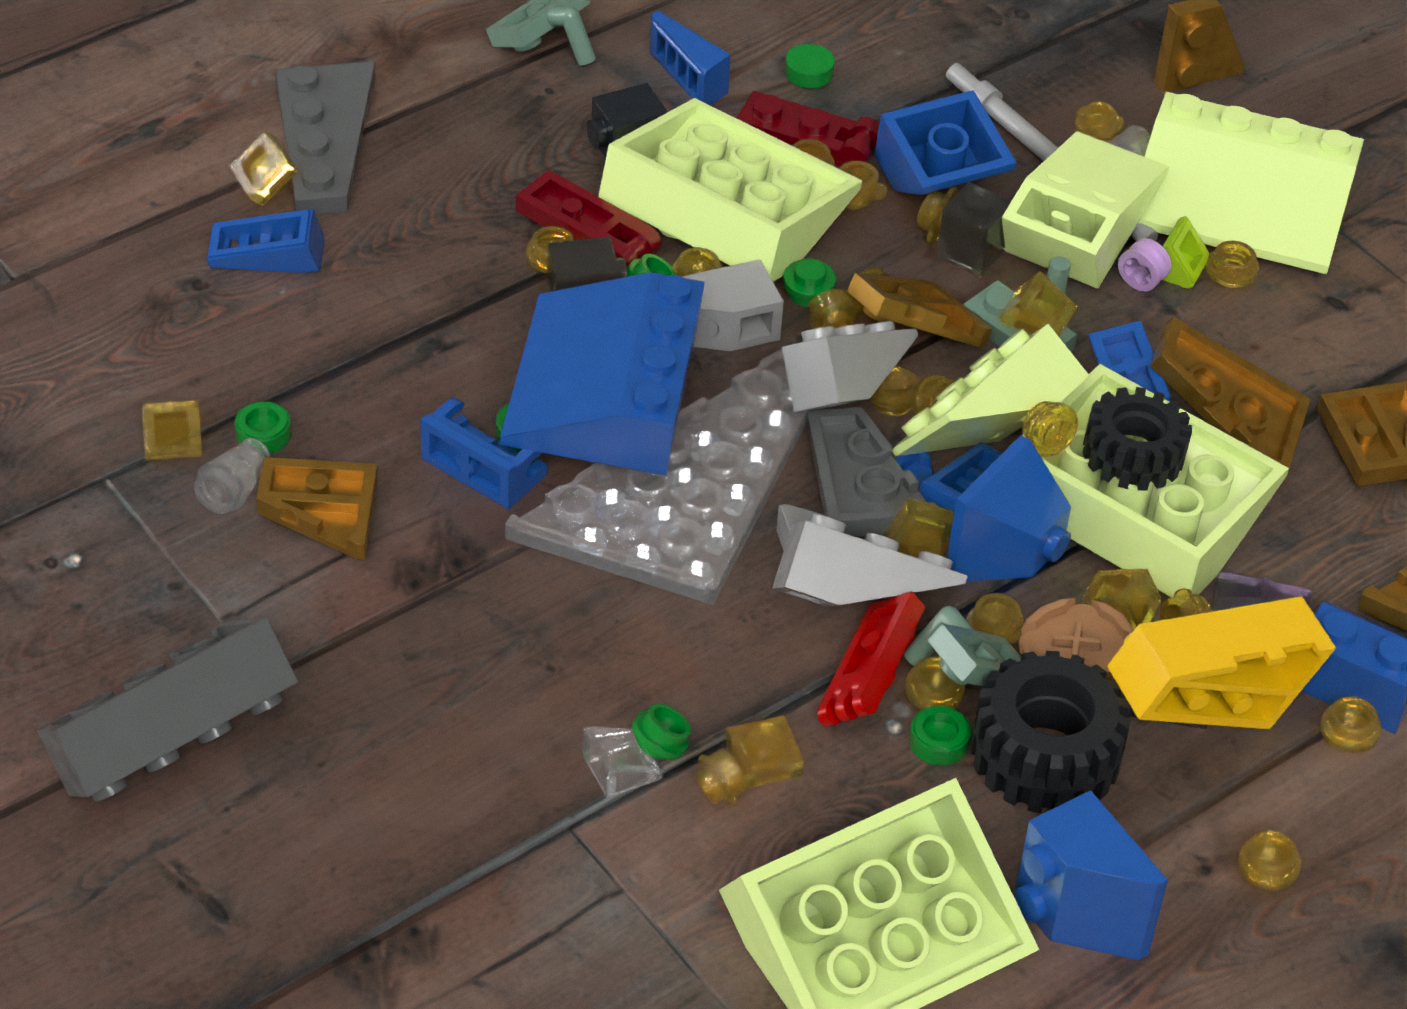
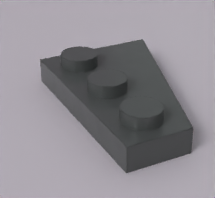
M862 407L807 411V431L824 516L845 523L844 533L854 537L866 536L867 533L888 535L942 530L943 513L934 501L928 503L919 492V481L910 470L903 471L892 456V446Z

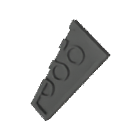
M375 61L319 66L301 65L293 68L276 69L277 91L295 211L313 209L315 214L348 212L357 169L358 150H361L364 121L365 117L368 116L370 106L371 88L374 87L376 77Z

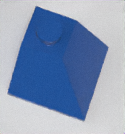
M1021 435L956 498L947 558L953 561L951 570L968 576L966 581L1033 577L1049 560L1056 562L1068 547L1071 533L1067 531L1071 505L1035 446L1028 438Z

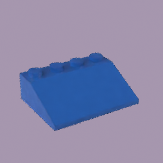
M649 272L539 294L499 445L667 475L697 333L705 282L686 279L678 275Z

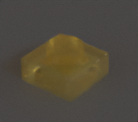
M264 131L229 165L249 199L261 206L298 172L278 138L267 131Z
M908 498L883 536L900 543L897 552L918 558L920 551L943 556L949 547L954 511Z
M784 715L727 728L726 745L745 789L802 776L804 760Z

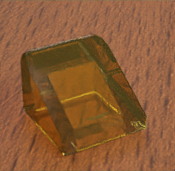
M1039 271L1016 290L998 319L1013 328L1024 329L1029 334H1033L1049 324L1059 337L1078 306Z
M198 401L142 404L146 461L202 457L201 419Z
M1148 569L1100 570L1095 574L1080 604L1091 605V600L1110 605L1123 613L1135 630L1138 624L1152 621L1161 603V597Z

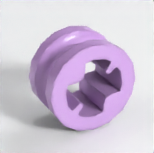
M1147 238L1137 240L1118 260V269L1123 280L1130 287L1144 292L1153 290L1170 273L1172 266L1167 251L1158 242Z

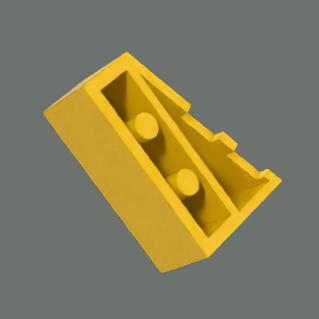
M1300 596L1138 624L1135 630L1125 638L1122 647L1107 667L1139 720L1271 729L1334 652L1336 647L1304 598Z

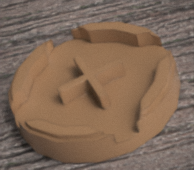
M1076 598L1060 599L1041 606L1025 620L1019 639V655L1034 651L1037 656H1046V651H1060V657L1071 659L1072 654L1085 658V665L1092 667L1097 664L1106 670V680H1115L1107 665L1122 647L1125 638L1134 629L1123 613L1104 602L1091 600V605L1076 604Z

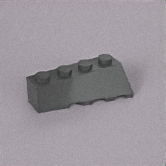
M268 618L225 621L210 630L211 637L196 643L194 641L189 642L171 652L170 656L174 662V665L167 668L165 663H160L142 669L124 679L121 683L124 692L116 696L113 691L101 693L36 730L68 795L74 797L91 796L94 802L106 799L126 788L128 784L124 777L140 768L145 767L147 773L176 761L181 756L177 748L197 738L199 744H203L229 732L233 728L229 720L247 710H249L251 716L257 715L280 704L284 700L280 692L298 683Z

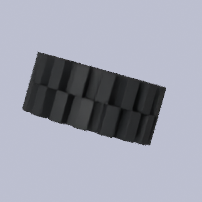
M1127 387L1117 388L1116 396L1108 391L1102 394L1100 401L1096 400L1092 405L1083 441L1084 447L1082 452L1084 459L1089 458L1088 466L1093 472L1102 468L1100 478L1109 483L1113 477L1119 478L1118 487L1128 489L1129 482H1136L1138 491H1148L1151 481L1157 489L1164 487L1167 479L1173 482L1178 477L1179 471H1182L1192 434V425H1188L1190 417L1186 411L1179 413L1180 404L1174 399L1167 404L1163 403L1165 394L1158 391L1155 392L1152 398L1145 396L1146 388L1136 387L1134 395L1129 394ZM1124 435L1142 437L1150 442L1132 440Z

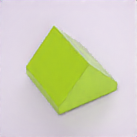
M1187 216L1179 218L1163 245V248L1170 256L1172 264L1170 273L1163 280L1187 289L1194 286L1211 255Z

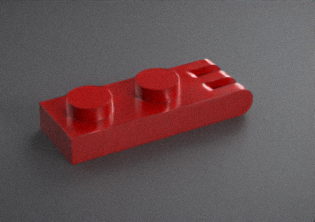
M913 591L868 606L818 707L817 716L824 727H831L839 724L841 721L848 722L857 719L858 716L864 717L876 712L886 689L895 680V670L906 648L914 640L916 635L915 629L926 608Z

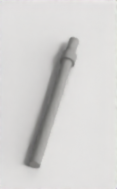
M955 63L949 67L946 72V78L963 93L974 90L987 114L1043 162L1058 149L1055 144L1002 100V93L990 82L978 80L960 63ZM1137 223L1130 237L1135 241L1142 238L1156 241L1158 232L1147 225Z

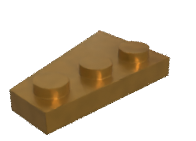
M1173 317L1162 329L1150 367L1210 425L1290 469L1311 399L1178 318Z

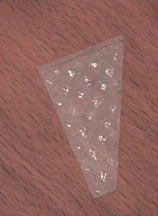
M778 350L761 360L756 368L744 371L732 378L731 387L709 401L705 397H701L680 410L667 475L595 463L578 473L572 482L559 485L546 493L545 502L520 518L515 514L510 515L505 523V539L714 605L807 423V411L794 412L782 350Z

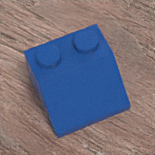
M974 90L881 114L874 156L896 192L922 195L1012 171L1016 168L1017 162Z
M1322 602L1315 616L1336 649L1301 692L1396 734L1407 714V635L1335 603Z
M1090 790L1029 820L1014 897L1024 918L1029 922H1035L1050 941L1140 960L1149 955L1168 879Z

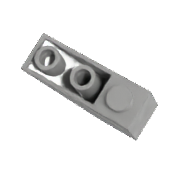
M761 260L682 276L686 279L705 282L694 347L734 351L780 340L784 301Z
M887 321L867 326L864 323L835 329L834 326H828L801 332L803 342L782 347L794 412L825 409L870 399L918 337L917 329L896 330L894 322Z
M813 514L811 522L804 520L792 523L772 589L823 607H831L898 596L910 591L915 593L962 585L966 583L968 576L951 570L953 561L948 558L920 551L918 558L897 552L900 543L893 539L867 533L865 540L845 534V523L826 516Z

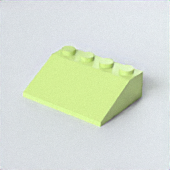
M1166 92L1155 120L1145 157L1169 166V172L1138 223L1147 225L1158 233L1170 235L1179 218L1187 216L1202 242L1206 245L1327 274L1364 139L1350 136L1341 130L1320 129L1300 124L1290 118H1275L1250 112L1240 106H1224L1200 100L1198 97L1190 94Z
M693 98L609 144L598 197L658 228L659 232L663 235L679 239L699 249L707 258L722 261L730 266L761 260L774 282L784 275L785 269L791 263L802 260L860 191L862 180Z
M1099 364L1089 373L1090 376L1061 403L1043 415L1022 436L1031 440L1071 505L1067 531L1071 533V539L1183 605L1188 606L1219 574L1286 478L1289 468L1187 412L1190 417L1188 425H1192V434L1182 471H1179L1178 477L1173 482L1167 479L1166 485L1157 489L1151 481L1148 491H1138L1136 482H1129L1128 489L1118 487L1119 478L1113 477L1109 483L1100 478L1102 468L1093 472L1088 466L1089 458L1084 459L1082 452L1092 405L1096 400L1100 401L1102 394L1108 391L1116 396L1117 388L1127 387L1129 394L1134 395L1136 387L1141 386ZM1146 389L1145 396L1153 398L1154 393ZM1164 399V401H1163V403H1165V404L1169 403V402H1168L1167 400H1165V399ZM1180 408L1179 413L1185 412V410ZM1124 435L1132 440L1150 442L1142 437Z
M956 778L748 872L719 889L746 949L788 1009H919L1039 950Z

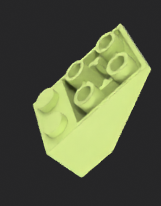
M1076 131L1026 177L1004 212L1002 226L1005 251L1047 269L1049 261L1053 257H1064L1071 264L1068 277L1098 289L1169 172V166Z
M1049 324L1030 336L1024 329H1021L998 349H991L969 367L971 372L964 379L960 377L935 397L938 401L933 406L924 408L906 422L901 428L907 436L892 448V452L895 456H903L977 445L980 442L985 444L1001 441L1056 407L1090 375Z

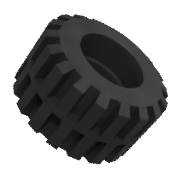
M1033 651L1021 654L1020 662L1009 658L1000 664L999 672L991 671L985 679L984 688H981L971 741V754L975 755L973 765L977 774L986 775L985 785L993 793L1001 790L1005 793L1004 801L1013 806L1018 802L1028 805L1027 811L1041 813L1042 808L1054 809L1090 790L1099 800L1108 794L1110 784H1115L1119 775L1131 719L1128 718L1130 706L1127 699L1121 697L1122 691L1115 680H1106L1107 671L1097 664L1089 667L1084 664L1085 658L1072 654L1071 659L1060 657V651H1046V656H1037ZM1033 728H1049L1062 732L1067 736L1048 735Z

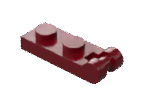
M754 90L736 119L826 163L853 171L861 170L867 164L871 156V149L876 147L880 124L871 117H861L854 121L821 109L807 107Z
M547 170L516 195V212L604 260L608 268L616 276L626 277V269L633 260L640 259L645 254H654L661 248V238L653 227L550 170ZM618 238H621L622 240L626 241L627 243H624V242L620 241Z

